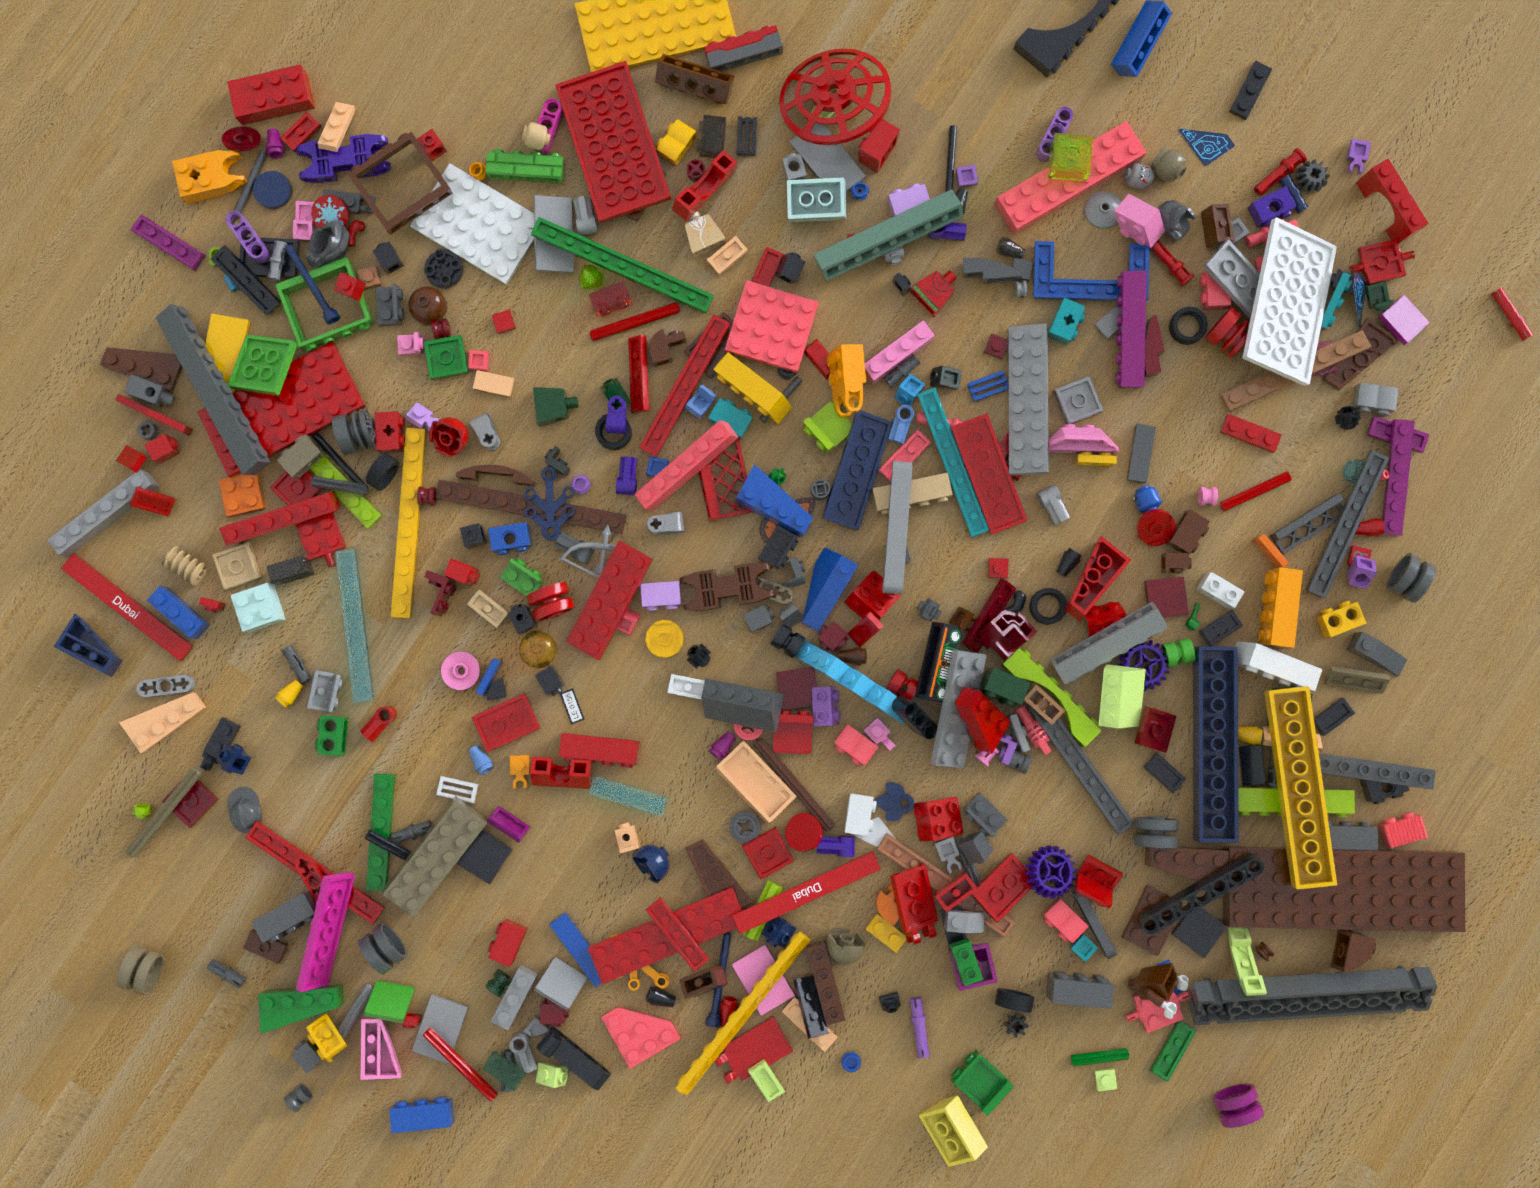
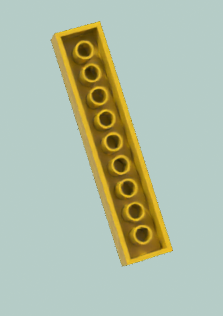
M1309 686L1264 691L1291 887L1297 890L1336 886L1337 879Z

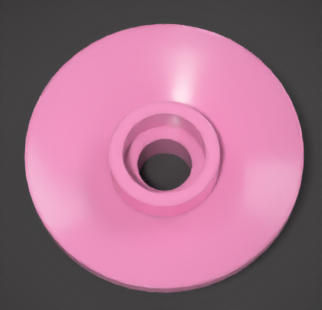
M455 652L444 660L441 667V675L449 687L456 690H465L477 682L480 675V666L473 655L467 652ZM461 667L465 669V673L462 675L459 673Z

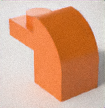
M891 882L886 888L888 891L886 894L879 889L876 895V907L880 915L894 926L899 920L896 902L894 901L895 896Z

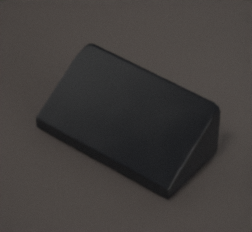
M1262 745L1239 747L1242 785L1266 784Z

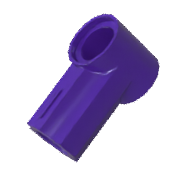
M952 222L941 227L940 233L935 231L928 233L929 238L932 240L964 241L967 227L966 224Z
M621 457L619 477H617L616 494L634 495L636 493L637 458Z
M822 836L821 842L817 846V853L854 857L855 837Z

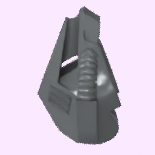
M330 221L322 228H316L310 238V252L306 255L310 266L319 268L344 258L349 242V232L342 224L337 221Z

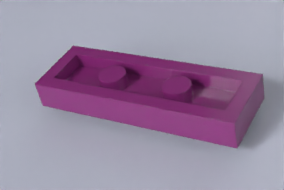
M1375 416L1372 417L1366 436L1390 443L1393 422ZM1414 429L1412 451L1423 453L1429 434Z

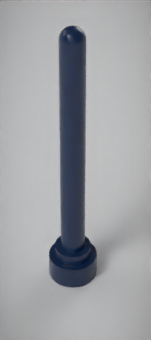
M289 244L286 245V252L324 311L323 318L327 325L336 323L341 318L337 310L330 308L294 248Z
M730 932L723 935L719 966H723L724 972L726 971L731 940ZM723 987L714 990L711 1013L706 1016L705 1021L707 1026H721L719 1008Z

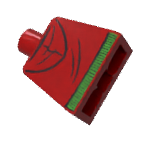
M950 270L944 276L935 271L914 284L910 289V293L935 317L953 295L955 289L951 284L957 277Z

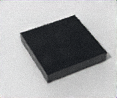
M1201 907L1183 917L1171 934L1205 958L1227 926Z

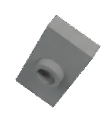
M1017 713L1007 715L1006 717L1011 721L1008 725L1014 742L1018 743L1016 746L1019 752L1030 750L1025 737L1027 736L1026 729L1020 724Z

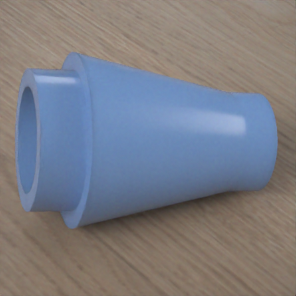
M478 745L468 750L476 772L484 775L493 769V761Z

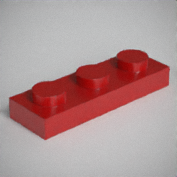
M1231 414L1226 415L1220 430L1222 434L1271 453L1276 452L1282 434Z

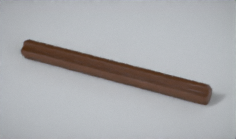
M763 738L758 739L754 743L756 749L809 812L819 819L825 831L831 830L835 826L834 822Z

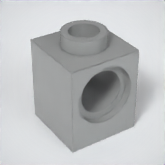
M792 153L782 159L786 180L807 179L801 154L796 155ZM792 165H796L799 169L797 171H791L789 167Z

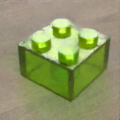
M1055 133L1051 140L1048 178L1087 181L1091 174L1094 136Z

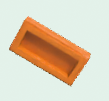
M1265 534L1258 535L1253 539L1276 568H1283L1288 564L1287 559Z

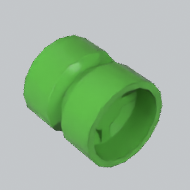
M1190 638L1177 640L1176 644L1173 641L1161 644V649H1165L1162 655L1168 657L1165 659V663L1169 664L1166 666L1167 668L1178 666L1180 662L1182 664L1195 662V650Z

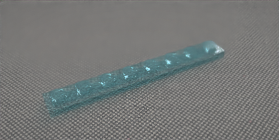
M355 548L339 550L335 552L353 703L374 701L357 551Z

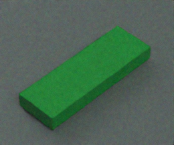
M1182 1021L1176 1022L1149 1071L1168 1082L1197 1030Z

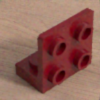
M427 570L424 577L429 579L428 583L440 587L430 614L441 617L442 614H446L449 608V603L447 602L456 591V581Z

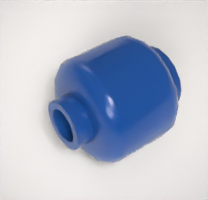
M1146 485L1135 491L1136 494L1133 499L1140 513L1158 509L1162 504L1155 487Z

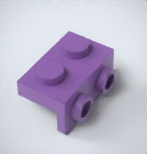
M836 686L812 688L814 726L839 725L838 721L841 719V713L837 702L840 700V694Z

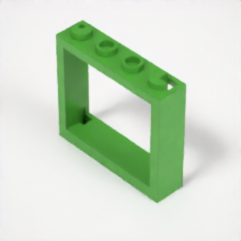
M347 257L309 271L315 284L340 275V272H348L349 276L357 278L353 265ZM301 275L275 284L298 346L303 351H314L317 349V346L326 345L331 341L334 343L335 339L341 337H350L359 330L366 331L375 324L364 294H362L359 303L365 318L306 340L289 294L304 289L308 285Z

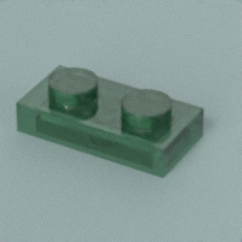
M496 1051L492 1052L482 1068L513 1091L517 1090L526 1075L525 1071Z

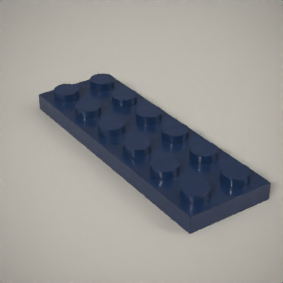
M861 410L855 412L822 519L859 531L893 422Z

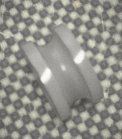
M1015 281L1016 298L1023 296V298L1027 297L1026 281H1022V283Z

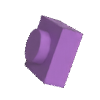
M975 165L956 168L959 188L978 185Z

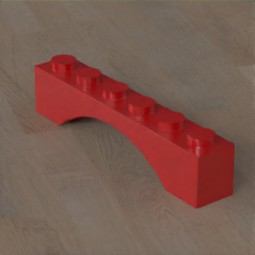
M333 490L225 525L219 529L225 545L228 546L340 509V505Z

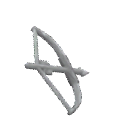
M607 525L602 532L604 534L602 544L598 542L576 544L571 546L561 556L559 561H564L599 579L606 566V551L612 552L616 544H608V537L611 535L609 526ZM580 548L602 550L600 564L595 566V573L565 559V557L570 552Z

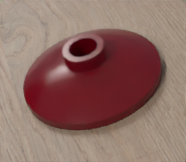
M234 127L222 135L223 145L232 151H249L256 148L261 142L259 132L250 127Z

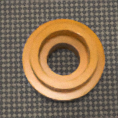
M482 162L472 163L469 167L470 175L476 178V180H483L486 177V165Z

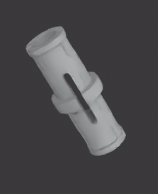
M274 242L272 257L269 259L271 263L267 277L270 280L280 281L283 265H285L284 255L285 246L287 245L285 242Z

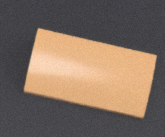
M744 740L714 768L766 824H769L797 797Z

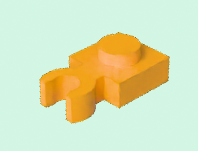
M530 755L510 756V775H516L513 781L514 789L517 788L518 781L524 783V788L528 787V780L525 778V775H530Z

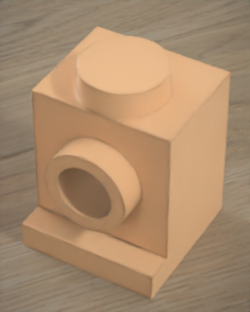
M627 822L618 825L619 829L615 830L620 853L640 848L635 824L630 825ZM624 834H628L630 836V839L628 841H625L623 839Z

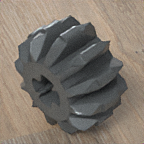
M1316 159L1312 160L1311 163L1305 161L1303 166L1298 168L1297 171L1299 173L1296 174L1295 178L1299 179L1297 185H1303L1302 191L1308 188L1309 193H1312L1314 190L1318 192L1327 185V179L1330 177V174L1325 173L1328 167L1323 168V162L1317 164Z

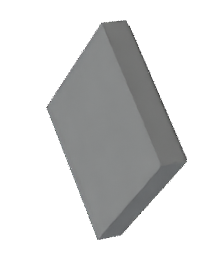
M1090 376L1054 389V394L1067 424H1073L1104 411Z
M555 957L534 991L568 1011L588 977Z

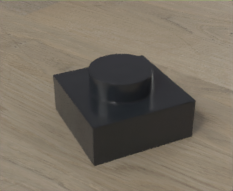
M899 272L893 277L892 282L900 293L905 296L910 291L911 283L905 275L902 276Z

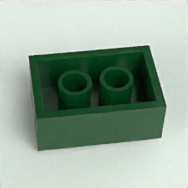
M993 667L986 669L981 681L980 691L989 699L998 698L1000 699V704L1015 707L1016 705H1022L1031 683Z

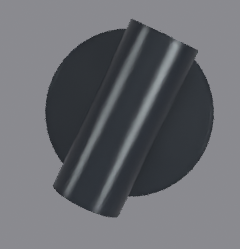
M898 992L879 996L882 1010L887 1011V1013H894L901 1006Z

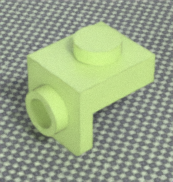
M545 1062L538 1063L536 1083L552 1088L566 1085L568 1079V1068L566 1066H555Z

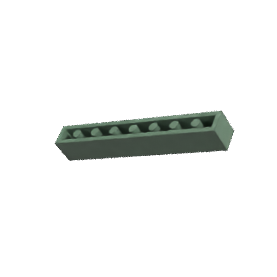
M952 189L815 253L814 258L817 267L827 282L964 217L962 204Z

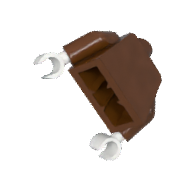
M1173 963L1142 968L1137 978L1128 979V988L1130 991L1137 990L1141 1000H1149L1159 1008L1163 1007L1164 1016L1172 1019L1173 1015L1176 1014L1177 1006L1175 1003H1166L1165 1001H1169L1176 986L1179 990L1186 991L1189 979L1185 975L1177 976Z

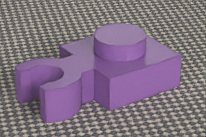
M1357 139L1350 140L1347 159L1352 160V162L1347 167L1348 173L1353 170V166L1357 167L1358 175L1363 172V163L1368 160L1371 142Z

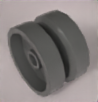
M1408 553L1402 557L1393 569L1387 582V589L1395 594L1402 593L1404 599L1415 603L1430 587L1436 574V567L1426 561L1421 563L1419 557Z
M1160 816L1135 817L1134 827L1137 830L1147 831V833H1136L1134 835V845L1153 848H1177L1178 838L1175 835L1165 834V832H1175L1178 830L1177 819Z
M385 923L375 927L373 935L368 933L358 940L363 956L380 974L384 975L391 970L393 962L398 964L407 957V951L401 939Z

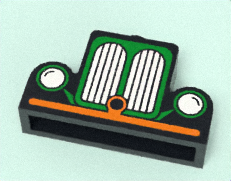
M932 622L915 693L916 698L943 703L953 649L972 652L957 647L962 639V632L958 627Z

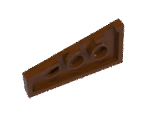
M703 839L685 847L707 897L733 887L741 908L753 903Z

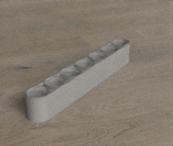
M892 462L883 593L900 595L903 593L912 462Z

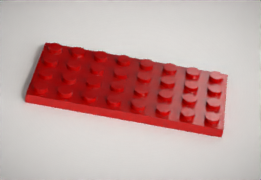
M623 61L555 84L599 222L603 223L671 200L627 62Z
M333 341L291 362L279 396L237 390L232 393L240 404L243 414L249 420L252 430L258 436L262 448L267 452L268 458L293 446L298 437L302 435L312 436L331 426L334 416L345 413L350 416L352 411H359L366 407ZM206 408L197 411L228 477L232 478L241 473Z

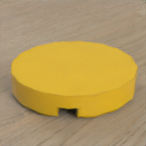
M660 620L653 623L647 630L645 638L647 648L651 653L662 658L672 657L677 654L683 646L684 640L680 627L670 620Z

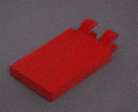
M920 864L890 875L902 932L907 933V942H913L914 945L921 942L919 929H922L923 937L929 936V938L937 936L934 922L938 921L926 864Z
M772 1016L731 1040L725 1047V1051L714 1062L717 1067L726 1061L729 1063L732 1070L723 1074V1078L728 1084L737 1077H740L741 1081L749 1078L751 1075L748 1069L761 1060L765 1059L767 1064L771 1065L793 1052L776 1019Z

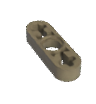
M758 577L757 580L762 581L759 585L760 588L764 584H770L773 590H776L775 587H779L778 592L784 593L786 590L790 596V599L782 601V597L776 594V598L771 597L769 600L784 605L791 603L793 591L790 588Z

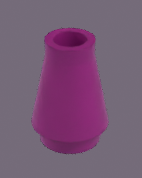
M274 128L267 130L265 149L268 157L272 159L283 157L285 152L279 131Z
M727 731L710 745L709 752L719 760L723 757L725 758L736 737Z

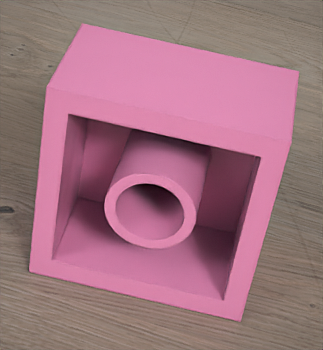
M1128 194L1114 210L1117 218L1116 221L1120 227V233L1127 238L1135 239L1142 246L1146 245L1151 248L1165 232L1159 209L1131 194Z

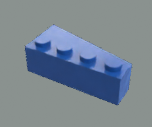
M755 464L734 501L787 531L798 535L800 538L805 534L813 519L806 510Z

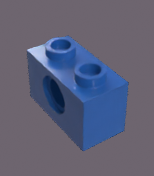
M527 522L488 528L491 550L497 553V555L509 554V550L515 549L516 552H523L528 550L527 547H532L530 528ZM509 535L515 536V541L512 544H507L506 538Z

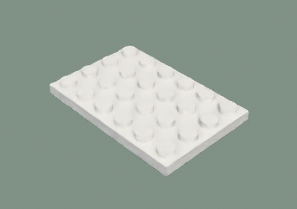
M449 163L442 177L453 194L415 218L410 227L503 284L508 285L534 243V237L531 236L534 228V213ZM437 182L432 191L441 186L439 182Z

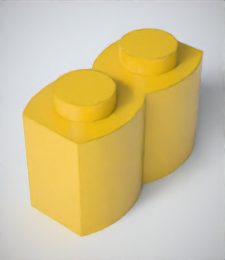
M678 119L674 123H670L666 131L667 135L664 138L661 137L656 144L657 154L675 166L680 163L686 151L697 137L694 129Z

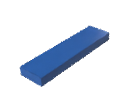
M565 912L549 925L596 988L601 984V980L588 950L590 944Z

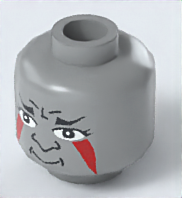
M1133 163L1130 168H1126L1124 173L1126 184L1139 190L1149 187L1154 178V172H1152L1151 167L1141 163Z

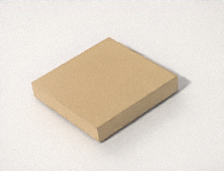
M250 542L212 554L224 591L262 578Z

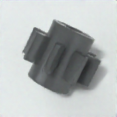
M927 598L926 602L921 601L917 608L920 610L919 616L929 622L933 618L937 620L942 612L938 610L940 604Z

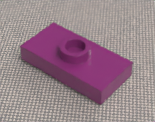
M500 806L495 809L487 820L489 824L518 843L530 829L529 825Z

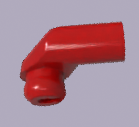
M355 220L347 228L349 232L347 247L356 246V233L364 231V222Z

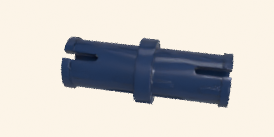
M1290 175L1279 181L1283 188L1287 186L1297 206L1295 208L1297 213L1309 207L1300 193L1302 191L1300 188H1297Z

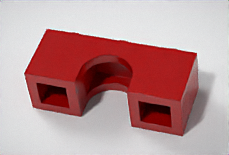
M533 757L530 770L531 783L534 786L590 789L592 777L591 760L571 759V765L563 767L554 764L552 758Z

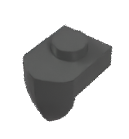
M797 557L790 559L789 562L795 578L781 583L782 586L805 584L802 573L805 572L802 560L798 561Z

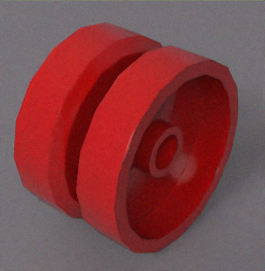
M566 582L546 586L526 596L530 606H539L532 611L535 622L558 617L575 608L572 598H562L570 592Z

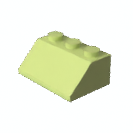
M1106 664L1103 672L1098 726L1111 728L1139 726L1146 669Z

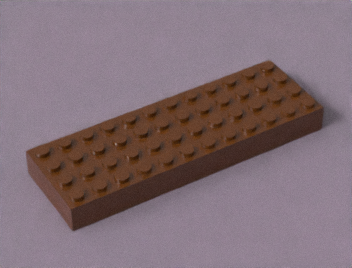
M1223 846L1224 850L1229 851V864L1248 853L1256 854L1264 864L1263 873L1223 895V924L1228 927L1466 932L1465 853L1433 850H1332L1337 885L1296 890L1291 887L1286 847ZM1252 861L1249 864V868L1255 867L1257 861ZM1234 871L1231 877L1239 876L1240 871Z

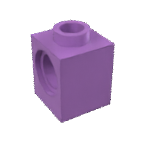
M1356 555L1347 570L1348 584L1367 589L1377 572L1375 560Z

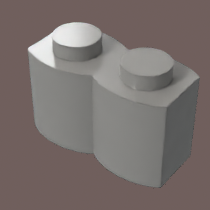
M1359 383L1356 385L1353 407L1361 413L1375 411L1378 412V415L1389 416L1390 413L1396 411L1399 388Z

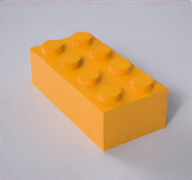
M1279 567L1268 570V573L1265 574L1264 584L1266 585V591L1262 595L1264 609L1260 614L1262 627L1258 633L1260 645L1277 649L1295 647L1303 570Z

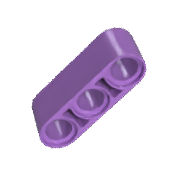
M1063 106L1055 114L1037 149L1036 154L1040 161L1048 162L1052 159L1073 119L1071 108ZM1064 115L1067 117V120H1061L1059 116ZM1051 132H1057L1059 137L1052 136ZM1042 148H1048L1051 153L1043 152Z
M238 211L229 212L226 216V222L247 253L258 263L267 262L270 258V252L249 221ZM237 219H241L238 225H234ZM248 234H251V238L249 240H245V237ZM262 249L261 254L256 256V251Z

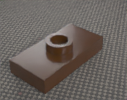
M251 930L243 949L279 964L288 945L278 940L272 943L269 940L262 943L256 930Z

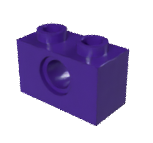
M1286 186L1252 202L1247 209L1258 228L1263 225L1264 227L1270 225L1271 220L1276 217H1281V219L1292 215L1291 211L1297 206ZM1269 206L1275 207L1276 212L1271 211Z

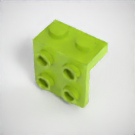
M828 402L815 415L803 421V430L809 437L812 436L817 441L815 444L821 451L825 450L828 454L848 437L852 423L847 417H839L833 402Z

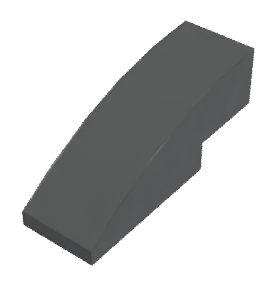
M963 258L964 278L983 276L984 284L1022 281V272L1001 262L981 258Z

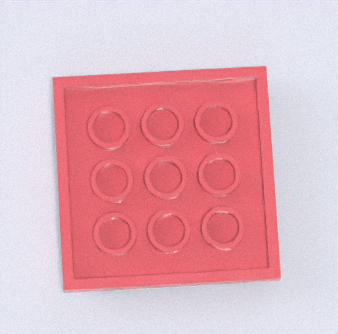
M746 280L725 352L798 373L819 302Z

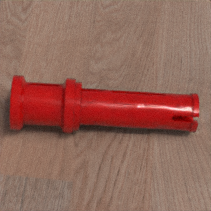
M1295 148L1287 159H1282L1280 165L1253 187L1256 194L1262 196L1287 174H1292L1299 164L1307 161L1303 151Z
M1159 240L1150 248L1167 266L1169 274L1173 275L1181 283V287L1194 278L1195 275L1191 274L1183 266L1184 263L1178 262Z

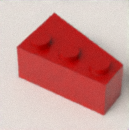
M964 687L955 701L956 708L962 721L966 722L969 728L967 731L975 741V749L993 754L1011 721L981 691Z

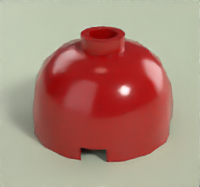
M445 417L439 419L430 427L429 440L430 442L433 441L436 446L434 449L444 456L451 457L460 453L468 443V430L464 423L457 418Z

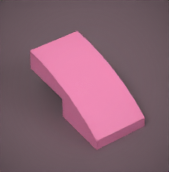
M296 201L293 239L310 240L315 230V223L311 215L314 202Z

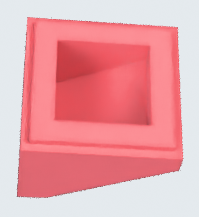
M627 608L617 629L631 636L641 615Z

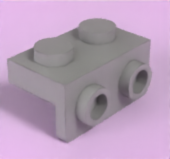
M314 670L306 708L332 713L333 709H336L338 705L336 695L337 690H340L342 686L341 675Z

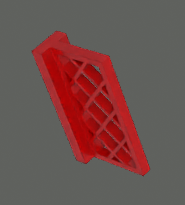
M739 438L732 443H735L737 450L734 456L723 450L715 460L711 461L713 462L711 467L710 463H708L698 472L709 522L754 513L749 509L742 510L736 506V502L733 504L725 499L730 490L738 495L739 492L732 488L737 479L744 483L747 478ZM722 453L731 459L727 467L717 462ZM732 461L740 465L741 470L738 474L728 469ZM714 464L724 470L719 478L712 474L711 469ZM725 472L735 477L730 486L721 480ZM718 483L728 488L723 497L716 493L715 487ZM722 501L732 507L729 513L721 514L719 506Z

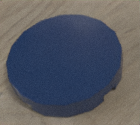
M267 171L259 175L255 180L253 193L256 200L262 206L269 209H277L288 203L292 195V187L288 178L282 173Z

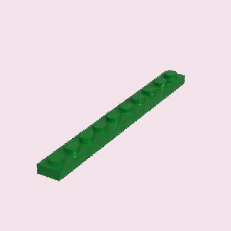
M538 217L531 232V236L702 313L706 314L714 296L541 217Z

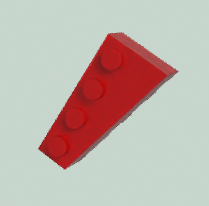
M1100 536L1089 555L1064 610L1080 622L1131 559Z

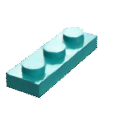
M1343 272L1322 319L1321 329L1326 331L1327 326L1332 327L1336 317L1333 316L1335 309H1340L1344 301L1341 296L1343 291L1348 292L1352 283L1349 280L1351 274Z

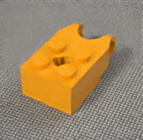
M216 150L172 161L180 197L187 204L224 196L226 193L233 192L240 186L248 183L244 176L228 174L230 166L242 159L241 153L239 151Z
M863 344L840 345L830 352L827 357V365L830 367L828 380L832 389L834 408L839 417H850L852 412H858L863 404V384L866 383ZM855 399L858 402V406L856 408H854ZM841 403L848 410V413L845 414L840 411Z

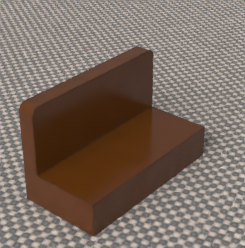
M1212 204L1201 211L1206 248H1211L1227 240L1235 241L1229 204Z

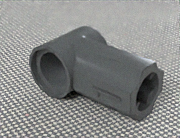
M561 532L556 540L555 547L566 552L571 546L586 542L579 541ZM580 548L569 554L574 559L587 565L595 550Z

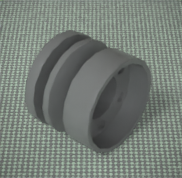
M366 408L360 409L359 414L357 411H352V421L346 413L332 418L334 435L343 455L346 456L358 452V443L364 450L368 449V444L371 448L376 447L375 424Z

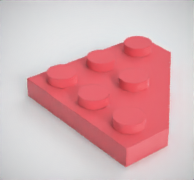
M620 1006L601 1016L630 1069L681 1039L672 1020L661 1019Z

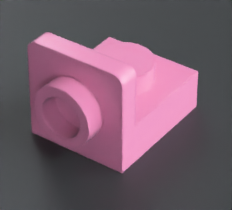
M414 332V335H397L399 356L422 355V349L425 348V340L418 332Z

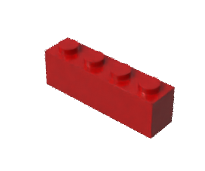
M561 733L559 757H564L563 761H571V759L575 758L591 760V764H594V760L602 761V765L613 766L615 762L621 763V767L632 768L633 764H638L640 741Z

